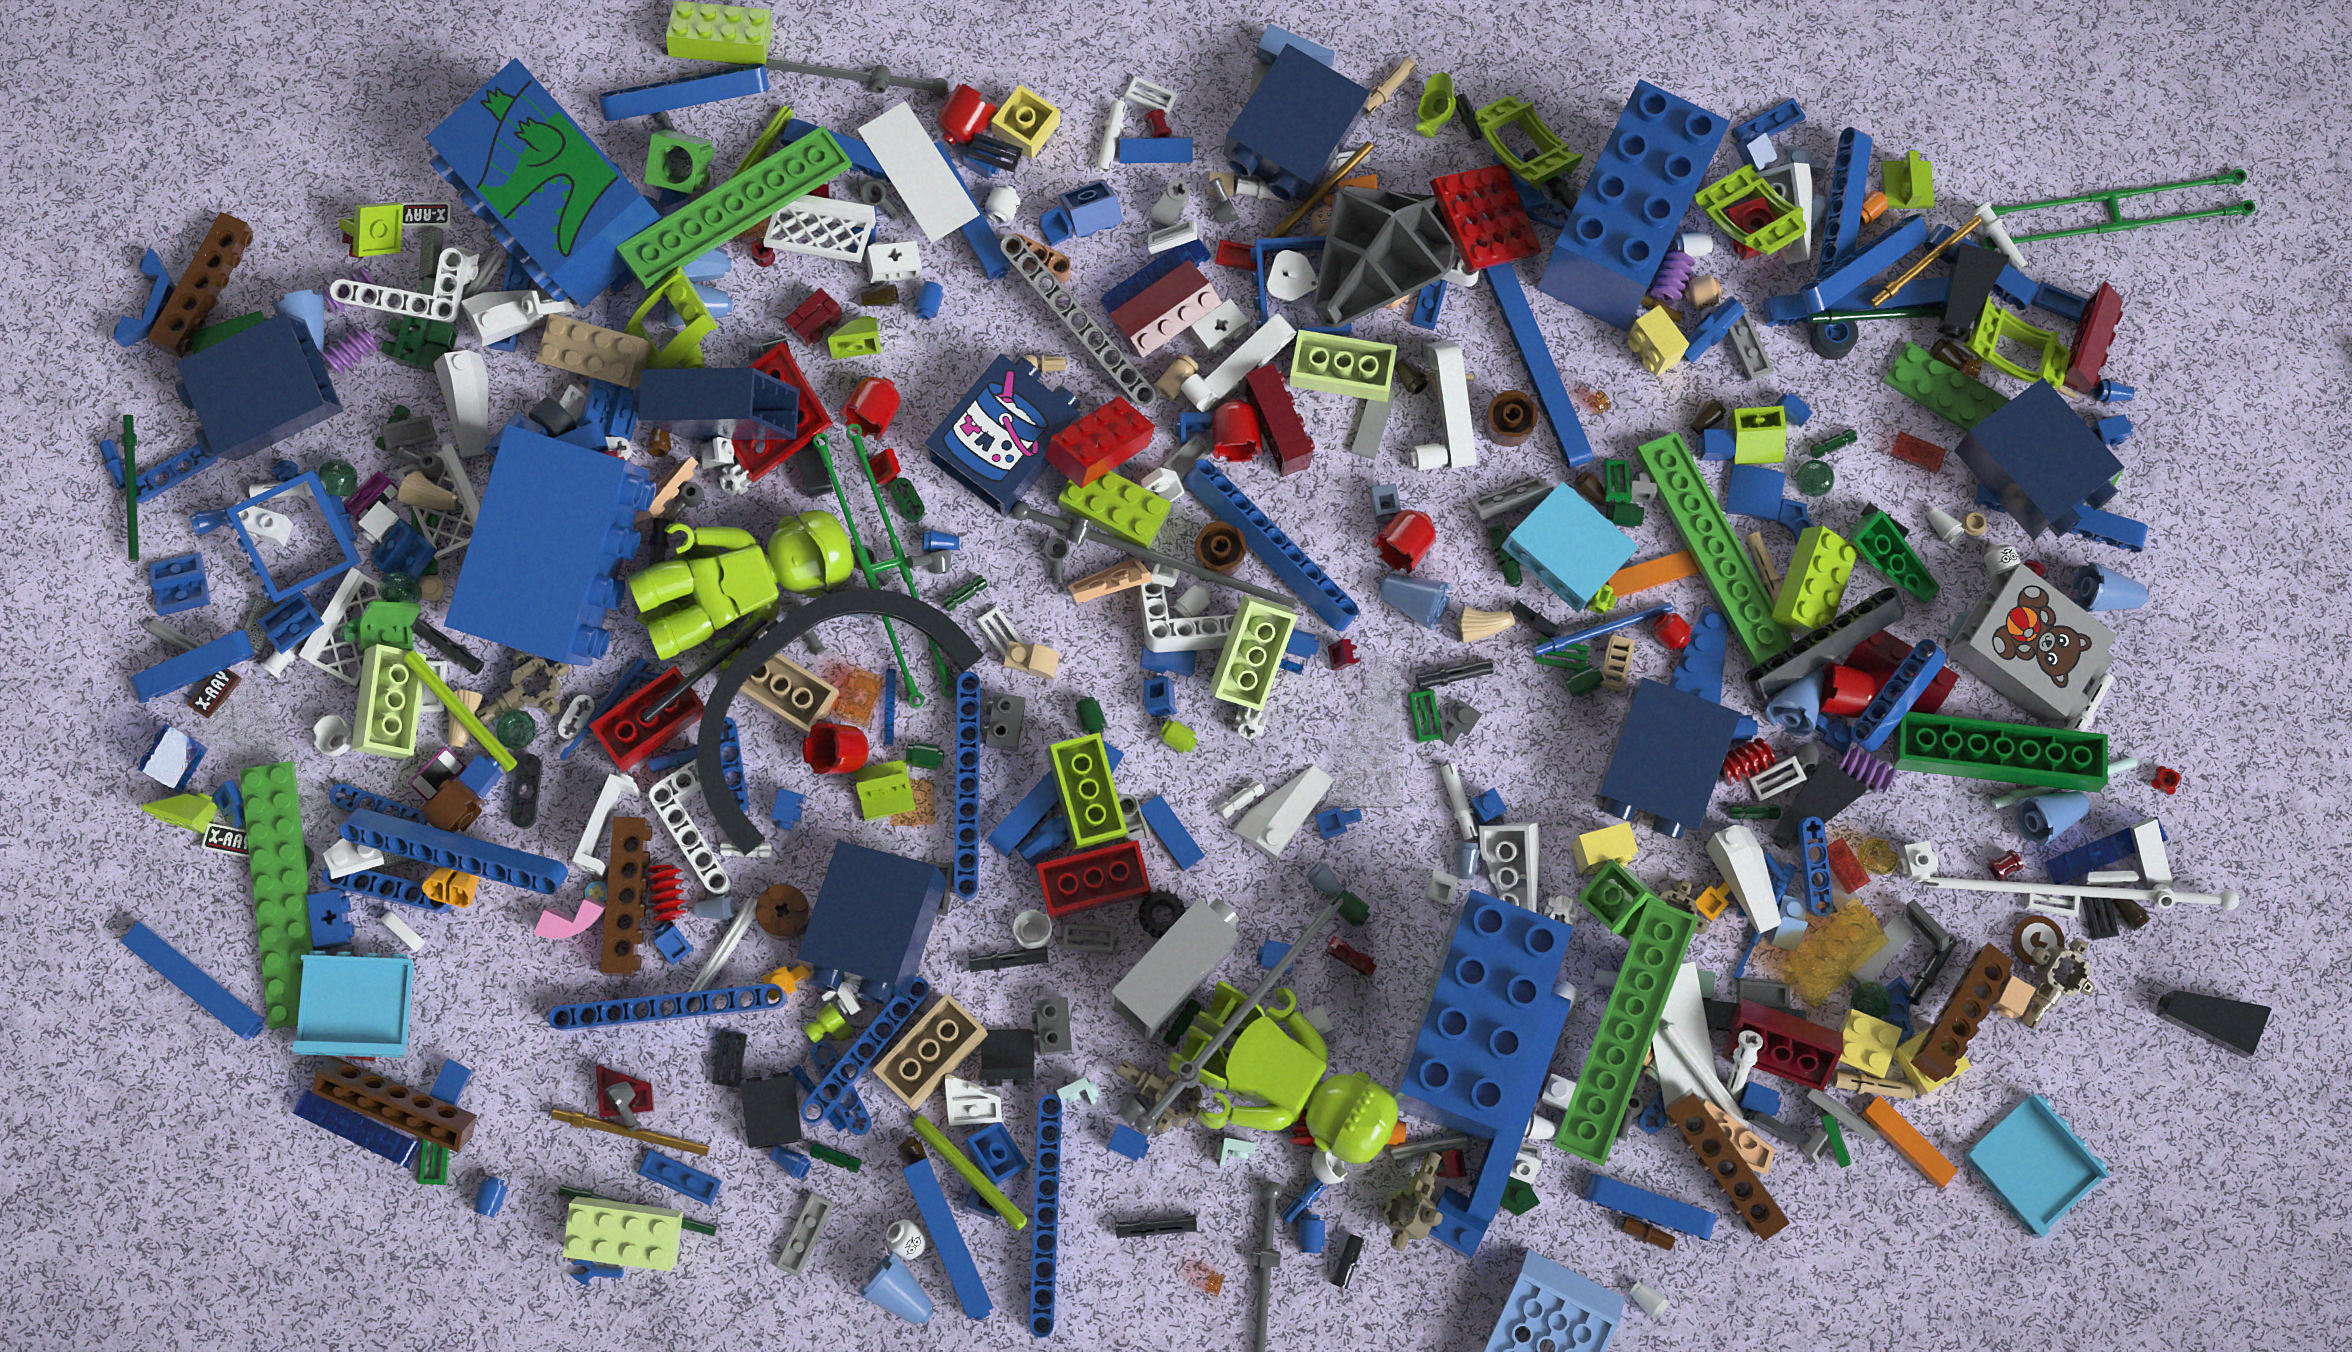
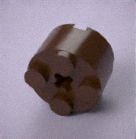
M1507 390L1491 401L1484 418V427L1492 442L1504 447H1515L1529 439L1537 423L1538 410L1535 403L1527 397L1528 395L1517 390Z
M1216 521L1209 523L1201 530L1196 539L1194 551L1196 564L1211 571L1232 576L1242 567L1246 552L1245 537L1240 529L1228 524V522ZM1220 547V549L1224 550V552L1220 553L1219 551H1216V548Z
M446 780L439 786L437 790L439 793L434 799L427 801L420 811L424 814V819L434 828L452 833L457 832L459 829L464 832L479 817L482 812L479 806L480 804L485 805V801L462 780L454 782Z
M774 884L759 897L756 905V918L767 935L776 940L786 941L799 937L806 931L811 918V908L806 897L798 888L787 884ZM787 907V910L789 912L788 916L783 915L780 918V914L778 913V911L780 909L784 910Z

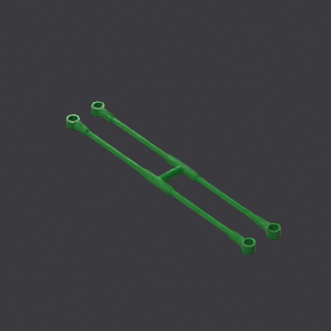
M2237 169L2232 174L2218 175L2210 179L2138 189H2117L2089 193L2087 196L1990 208L1996 216L2006 215L2009 212L2088 201L2089 203L2107 201L2112 220L2111 223L2098 224L2096 227L2017 238L2009 237L2014 244L2090 233L2102 234L2141 228V226L2218 215L2230 216L2241 214L2242 216H2250L2255 211V204L2251 200H2245L2240 205L2226 206L2217 210L2146 220L2133 219L2122 221L2117 199L2129 198L2138 194L2210 184L2224 185L2232 183L2234 185H2241L2247 179V174L2244 170ZM2235 175L2241 176L2242 180H2238ZM2244 205L2248 206L2250 211L2245 210ZM1987 236L1982 242L1983 249L1994 251L1998 248L1990 236ZM1986 242H1992L1993 247L1988 246Z
M858 424L849 425L846 430V437L852 441L856 454L861 459L890 537L889 543L895 556L873 564L870 563L866 550L862 547L832 466L834 463L827 447L828 437L822 433L817 434L813 439V447L819 451L824 467H827L855 543L856 554L869 589H880L875 573L899 567L911 597L919 599L913 584L912 573L906 565L905 554L899 538L894 533L868 463L867 452L861 438L862 428ZM851 429L857 430L858 435H856V436L852 435V434L850 433V430H851ZM822 439L825 444L818 445L816 440ZM882 616L904 676L903 681L909 695L908 705L913 709H918L924 703V696L918 692L913 677L909 674L889 617ZM927 637L942 683L941 693L944 697L951 698L957 693V685L951 681L936 643ZM946 686H951V687H953L954 692H953V693H948V692H946L945 687H946ZM912 697H918L920 704H914Z

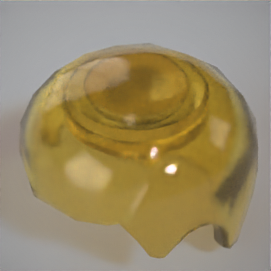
M1873 836L1864 839L1857 848V859L1863 871L1872 876L1890 874L1895 870L1898 863V853L1893 852L1889 848V841Z

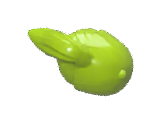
M1441 72L1432 75L1427 81L1423 95L1420 98L1417 113L1421 123L1416 124L1415 130L1424 138H1433L1437 128L1449 121L1455 111L1456 99L1453 93V79L1448 73Z

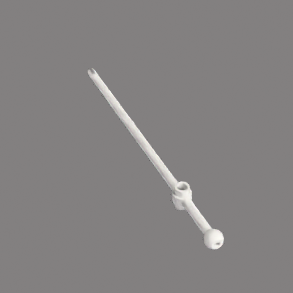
M1930 877L1931 879L1923 882L1924 886L1934 888L2151 900L2157 906L2164 909L2172 907L2174 902L2217 904L2223 909L2233 910L2239 903L2238 894L2232 890H2224L2220 894L2174 892L2169 886L2164 884H2156L2152 890L1940 877Z

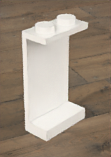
M618 773V776L609 774L572 860L580 870L603 879L606 878L609 869L601 860L592 856L620 791L640 798L642 793L637 787L638 784L633 782L632 777L622 773Z

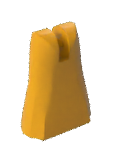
M438 866L423 882L422 889L430 899L466 908L472 904L480 877Z

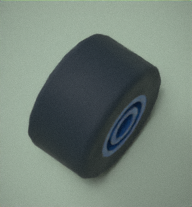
M1843 321L1834 325H1827L1825 322L1816 323L1810 334V343L1813 350L1820 357L1828 360H1838L1845 357L1855 346L1859 337L1858 327L1855 321Z
M549 397L543 398L528 413L531 420L544 426L549 431L547 437L555 438L577 429V424L571 415L558 402Z

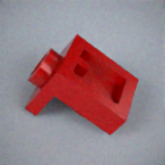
M893 448L884 449L868 461L876 484L892 483L897 478V474L901 472Z

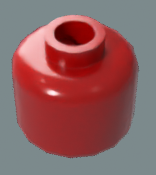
M1666 612L1653 624V636L1668 650L1675 648L1680 650L1690 641L1688 636L1691 632V627L1677 613L1669 614Z

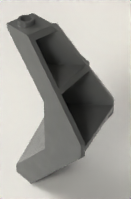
M1344 186L1334 195L1313 308L1324 327L1340 328L1442 279L1451 270L1455 241L1435 195Z

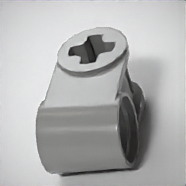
M1177 179L1168 184L1162 197L1155 204L1150 219L1167 228L1174 226L1175 221H1179L1189 201V187L1185 181Z
M1131 794L1119 796L1120 803L1127 801L1133 806V810L1130 813L1122 812L1128 831L1122 838L1123 842L1127 843L1142 838L1150 839V832L1136 797Z

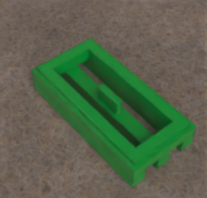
M1604 459L1605 501L1610 502L1611 498H1613L1615 502H1621V499H1624L1625 503H1630L1632 491L1629 461ZM1610 465L1613 466L1614 491H1612ZM1619 466H1622L1624 492L1620 490Z
M1539 637L1537 645L1548 642L1549 639ZM1580 644L1565 646V649L1582 652V655L1564 651L1544 653L1545 655L1581 661L1580 664L1542 658L1541 655L1535 656L1534 663L1577 671L1586 667L1589 646Z
M1434 690L1408 693L1417 744L1426 741L1442 740L1443 734ZM1424 696L1429 697L1436 734H1431ZM1417 697L1419 698L1426 736H1422L1415 702Z
M1829 1114L1822 1117L1840 1167L1843 1168L1851 1165L1852 1161L1835 1116Z
M422 1138L418 1184L446 1185L450 1149L442 1147L440 1179H436L439 1145L433 1143L430 1179H425L429 1141Z

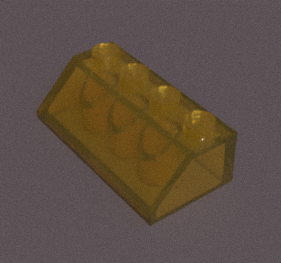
M1854 897L1780 963L1777 972L1813 1009H1816L1890 941L1876 916L1857 897Z

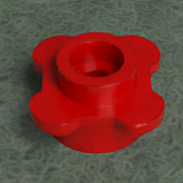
M2165 766L2157 767V774L2155 779L2151 781V786L2154 789L2165 791L2167 795L2174 794L2176 792L2175 787L2181 779L2180 774L2173 769H2166Z

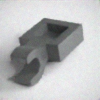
M1461 700L1446 722L1452 728L1443 742L1452 747L1461 733L1468 737L1482 713Z

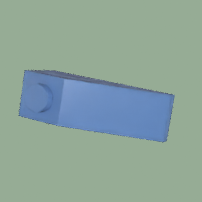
M1269 23L1257 46L1256 57L1266 65H1272L1286 43L1328 67L1332 66L1334 62V51Z

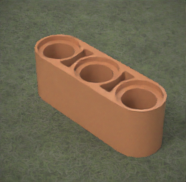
M1013 233V235L1021 238L1037 256L1044 258L1042 262L1061 283L1068 281L1071 275V263L1067 256L1021 234ZM1013 241V242H1011V243L1009 244V246H1008V251H1009V253H1015V252H1017V251H1012L1010 248H1011L1012 246H1016V245L1019 246V242H1018V241ZM1030 259L1026 261L1024 268L1032 271L1036 266V262ZM1057 266H1062L1066 268L1063 272H1057L1054 270V268Z

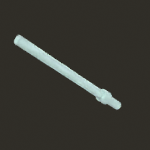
M2130 757L2108 764V775L2136 767V759ZM2035 786L2025 790L2017 789L2010 791L2009 795L1991 800V804L1994 809L2008 805L2015 806L2019 799L2026 796L2043 795L2061 789Z

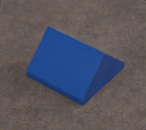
M997 1122L964 1140L985 1175L995 1187H998L1029 1166L1002 1122Z

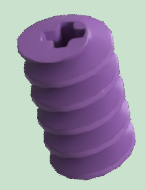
M1672 249L1667 251L1660 268L1661 270L1658 272L1657 279L1654 282V287L1651 289V296L1655 300L1660 299L1666 302L1667 305L1674 304V300H1680L1682 298L1681 292L1685 291L1686 288L1683 283L1689 281L1687 275L1692 273L1691 267L1695 266V259L1679 250Z
M359 267V276L353 271L350 272L351 280L349 281L378 286L370 271L367 272L362 267ZM325 284L322 285L324 296L334 314L336 315L335 307L342 312L345 311L344 303L334 300L330 294V289ZM347 285L342 286L339 291L340 297L346 298L350 293ZM372 290L365 293L368 298H372Z
M362 323L363 331L357 328L353 329L355 337L347 333L344 335L346 343L339 339L336 340L338 349L329 345V355L320 351L334 372L337 371L344 375V365L353 369L352 360L359 364L362 363L360 354L369 358V348L375 352L379 351L377 343Z
M1850 746L1837 767L1840 770L1846 768V774L1849 776L1855 773V780L1857 782L1862 778L1865 779L1864 787L1867 788L1873 784L1872 793L1875 794L1881 789L1883 790V795L1892 783L1897 769L1893 767L1887 771L1888 764L1886 762L1878 766L1879 759L1877 757L1869 761V752H1864L1860 755L1861 748L1859 746L1852 750Z

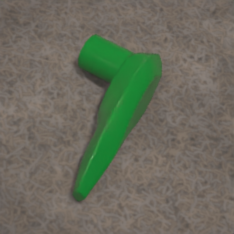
M360 617L344 625L338 636L344 637L347 642L354 641L355 633H358L357 623Z

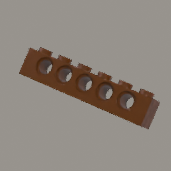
M223 212L219 213L147 337L155 348L181 359L185 352L191 349L193 344L191 337L195 331H200L203 328L205 318L208 312L215 307L219 293L228 285L229 276L233 268L240 264L242 252L253 241L254 232L247 222ZM232 241L229 246L223 247L225 243ZM220 262L218 266L211 268L214 263ZM208 283L206 287L199 289L202 284ZM196 304L194 308L187 310L190 305ZM183 325L182 329L175 331L178 326Z
M617 816L613 818L600 973L603 976L636 977V971L641 970L642 957L638 955V944H643L644 929H640V921L646 915V903H642L643 892L647 893L648 877H644L645 867L650 865V851L646 850L647 841L652 840L653 834L652 825H649L646 818ZM630 840H637V848L633 851H627L626 844ZM627 866H636V871L632 876H624V869ZM632 891L634 893L633 899L628 903H623L621 901L623 893ZM631 917V925L628 928H619V922L622 918ZM622 943H628V952L624 955H618L617 947Z
M1990 942L1975 952L1910 1063L1935 1083L1944 1077L1950 1078L1958 1067L1955 1064L1957 1059L1962 1058L1969 1048L1966 1045L1968 1040L1973 1039L1979 1031V1027H1977L1979 1021L1981 1022L1990 1012L1989 1004L1993 1003L2000 995V985L2004 984L2011 976L2009 970L2014 961Z
M333 1056L315 1074L312 1094L457 1153L473 1136L477 1119L476 1114Z
M1692 1088L1666 1106L1669 1113L1665 1116L1674 1129L1679 1127L1684 1133V1136L1681 1137L1690 1151L1695 1148L1701 1156L1697 1159L1706 1172L1712 1171L1717 1178L1713 1182L1722 1194L1725 1192L1729 1194L1732 1198V1201L1729 1202L1738 1216L1744 1214L1749 1221L1745 1225L1755 1238L1759 1235L1764 1242L1790 1224L1787 1216ZM1697 1117L1701 1122L1697 1128L1691 1129L1686 1126L1687 1119ZM1708 1138L1714 1139L1717 1142L1715 1148L1712 1150L1703 1149L1702 1143ZM1728 1160L1732 1162V1168L1727 1172L1720 1171L1718 1165L1721 1161ZM1739 1182H1745L1749 1187L1745 1193L1739 1194L1734 1191L1735 1185ZM1755 1204H1762L1765 1209L1762 1214L1753 1215L1750 1213L1751 1207Z

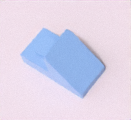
M1784 895L1780 900L1778 909L1781 924L1774 927L1771 945L1797 952L1808 924L1804 922L1807 911L1806 900Z

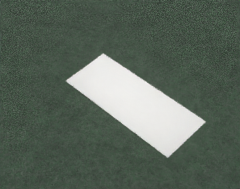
M906 101L857 129L931 243L980 215Z
M1695 962L1681 964L1652 1040L1666 1115L1669 1114L1666 1106L1691 1088L1702 1103H1704L1706 1098L1720 1108L1662 1033V1028L1666 1024L1674 1022L1717 1077ZM1674 1054H1675L1677 1057H1676V1058L1673 1060V1062L1666 1068V1066L1668 1065V1063L1670 1062V1060L1672 1059V1057H1673ZM1690 1117L1686 1123L1698 1121L1699 1118Z

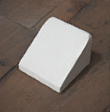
M1434 869L1425 898L1450 906L1458 883V877Z

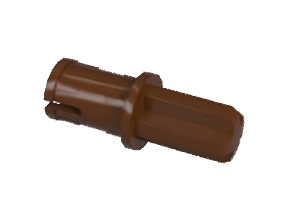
M1628 1215L1621 1228V1232L1643 1240L1642 1243L1646 1244L1648 1242L1667 1251H1671L1675 1243L1674 1236L1654 1228L1651 1223L1647 1225L1630 1218Z

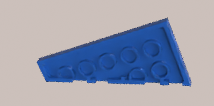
M1704 606L1691 633L1690 641L1680 657L1668 686L1720 705L1728 622L1725 615Z

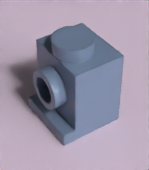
M1393 483L1371 487L1369 495L1375 521L1381 520L1382 524H1388L1402 511L1397 485ZM1387 504L1389 509H1381V505Z

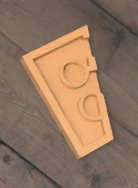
M692 456L679 461L658 483L660 489H656L648 512L638 510L635 523L650 517L656 518L664 511V503L667 500L673 499L680 491L678 489L680 484L687 482L694 475L692 470L698 462Z
M1135 556L1072 583L1067 588L1072 598L1078 603L1153 580L1150 572Z
M1705 1098L1704 1106L1750 1168L1768 1175L1775 1147ZM1698 1119L1696 1128L1700 1125V1119ZM1708 1138L1703 1141L1702 1148L1712 1150L1717 1142L1714 1139Z

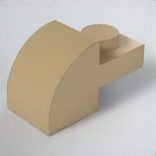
M1009 641L1004 668L1023 671L1032 676L1054 680L1060 655L1055 650L1039 644L1032 646Z

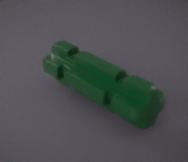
M397 405L393 411L395 415L390 416L386 424L403 421L404 419L407 420L410 410L403 405ZM379 436L375 446L387 452L383 438Z
M1848 429L1843 431L1842 435L1836 434L1821 441V444L1818 442L1810 447L1812 457L1819 459L1825 456L1826 452L1830 454L1846 447L1847 443L1848 445L1855 443L1858 440L1856 432Z
M978 575L972 579L973 582L965 583L953 591V595H947L942 598L941 603L943 607L949 612L957 607L956 604L959 603L961 605L976 595V591H982L987 588L986 579L982 575Z
M1731 805L1729 815L1730 819H1741L1742 817L1744 819H1765L1766 817L1768 819H1779L1781 809L1779 805H1769L1768 807L1766 805H1745L1744 807L1742 805Z
M1189 1000L1185 1006V1011L1182 1010L1171 1026L1172 1030L1168 1031L1164 1036L1163 1041L1169 1046H1176L1180 1040V1035L1183 1036L1194 1020L1193 1016H1197L1201 1010L1202 1005L1196 1000Z
M814 1143L810 1150V1156L818 1160L822 1158L824 1162L843 1169L846 1167L848 1171L858 1173L862 1160L854 1156L850 1158L848 1154L829 1147L826 1149L824 1145Z

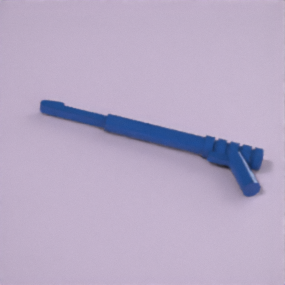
M639 657L631 666L632 668L625 673L623 679H620L615 689L585 723L584 729L569 747L563 749L560 759L565 761L585 736L593 731L589 725L609 712L626 690L630 688L634 690L641 681L652 682L662 674L645 671L649 664Z
M1767 853L1764 855L1766 866L1774 875L1771 885L1778 906L1797 871V867L1787 862L1782 869L1771 854ZM1754 928L1748 940L1750 944L1733 976L1735 980H1738L1744 973V966L1754 946H1758L1764 932L1758 934Z

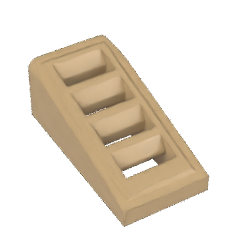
M1610 635L1607 640L1601 670L1604 681L1600 682L1601 688L1624 692L1635 640ZM1618 646L1626 648V651L1615 649L1613 647ZM1611 655L1625 659L1624 661L1611 659ZM1610 665L1622 668V672L1608 669ZM1606 676L1620 678V682L1608 680Z

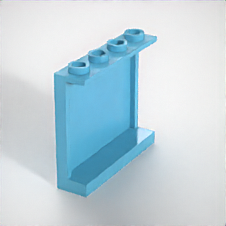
M1562 481L1508 536L1502 548L1573 610L1579 613L1595 593L1633 556L1639 546L1630 537L1616 528L1610 520L1602 516L1593 505L1581 498L1573 488Z
M309 951V955H301V959L304 961L297 1037L296 1041H293L292 1052L296 1055L407 1058L414 974L413 960L408 959L406 954H391V958H380L381 954L364 953V957H353L351 952H337V956H326V952Z
M2037 1093L2029 1095L1962 1156L2034 1239L2043 1238L2050 1231L2049 1227L2098 1182L2110 1176L2106 1170V1164L2100 1158L2094 1157L2087 1149V1143L2081 1137L2075 1136L2069 1129V1123L2062 1116H2057L2051 1109V1103L2044 1096Z

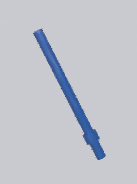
M1670 602L1563 637L1558 635L1550 638L1548 642L1533 646L1532 652L1534 656L1550 651L1555 653L1564 650L1565 646L1660 616L1666 612H1672L1673 606Z

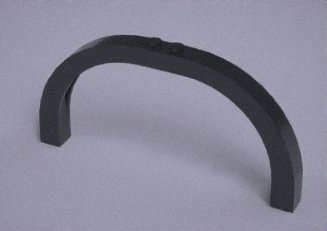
M880 589L848 590L816 599L800 607L780 623L778 620L773 621L765 628L767 633L759 639L755 636L745 645L747 650L728 667L712 690L703 711L697 739V765L703 795L717 824L744 857L760 845L765 838L746 817L730 793L724 777L720 755V739L725 716L731 702L744 683L757 670L807 630L833 618L856 614L885 616L911 625L934 641L959 671L964 673L979 661L984 654L952 619L930 604L898 592Z

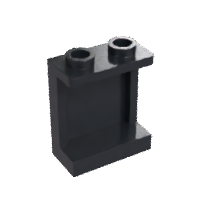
M788 1072L773 1074V1079L762 1080V1077H752L746 1079L745 1084H740L748 1146L751 1150L805 1141L795 1086L796 1078L793 1075L789 1076Z

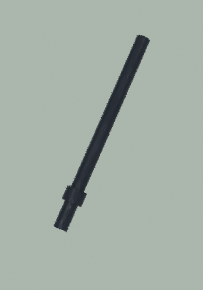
M761 615L747 628L744 626L736 633L737 636L648 708L641 716L648 723L741 645L747 644L753 639V636L766 626L768 621Z

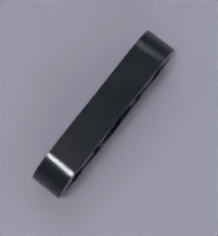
M534 754L523 755L517 763L511 821L519 829L531 828L537 818L543 764ZM529 760H532L537 765L536 768L531 769L530 773L531 778H536L535 781L530 779L521 780L522 776L527 778L528 771L523 766L524 764H529ZM525 785H531L534 788L533 795L527 799L520 796L521 788ZM518 802L524 804L532 803V807L526 805V813L530 816V819H525L524 823H521V820L517 818L518 815L523 813V806L518 805Z

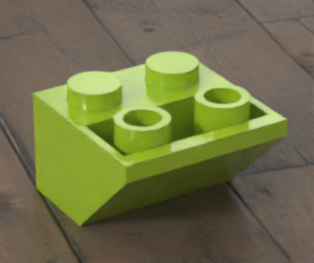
M1784 406L1734 409L1728 417L1729 430H1734L1735 437L1733 464L1783 463L1787 431Z

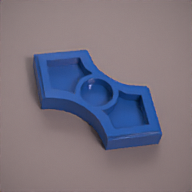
M1782 498L1779 519L1776 523L1784 526L1792 533L1797 547L1803 528L1815 526L1808 517L1807 504Z
M1901 975L1879 991L1885 1003V1015L1882 1021L1903 1029L1897 1046L1914 1033L1909 1021V1009L1911 1006L1909 1001L1911 997L1909 1000L1905 999V995L1911 987Z

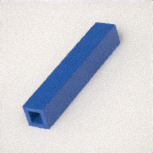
M941 141L934 143L980 214L959 227L960 232L987 279L995 278L998 280L1005 277L1010 270V260L1002 252L999 241Z
M137 921L120 941L241 1038L249 1041L251 1037H257L263 1030L264 1026L262 1024L266 1020L264 1017L146 924Z
M926 1157L903 1168L902 1171L968 1319L974 1318L975 1321H979L991 1315L989 1310L993 1309V1304Z

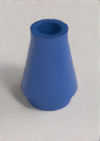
M2107 378L2100 380L2094 389V397L2096 400H2100L2101 403L2131 401L2135 393L2134 387Z
M225 507L214 510L195 511V514L190 515L189 518L195 534H203L204 536L227 523L225 516L228 513Z
M933 529L923 531L922 551L930 554L944 550H959V535H952Z
M779 1145L773 1149L770 1155V1160L781 1167L792 1179L798 1178L802 1180L812 1164L807 1159V1155L782 1148Z

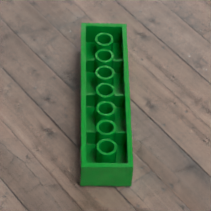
M1907 711L1894 728L1893 767L1904 771L2099 793L2108 783V734Z

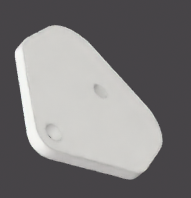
M1284 250L1275 257L1267 282V290L1273 297L1290 302L1315 290L1318 278L1304 255Z

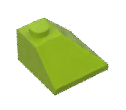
M858 317L857 320H851L828 337V344L832 360L882 353L877 317Z
M197 792L196 796L186 793L143 804L141 810L157 820L205 835L207 825L212 823L218 806L211 802L212 797Z

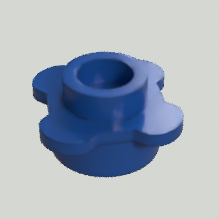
M283 460L272 468V472L276 473L277 481L286 482L300 476L298 474V465L293 461Z

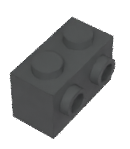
M995 692L994 700L989 699L987 715H991L989 724H984L982 739L986 740L987 747L1017 752L1026 706L1025 697Z
M1068 998L1036 1000V1007L1031 1008L1032 1023H1038L1039 1032L1038 1034H1033L1035 1050L1040 1049L1041 1056L1072 1053Z

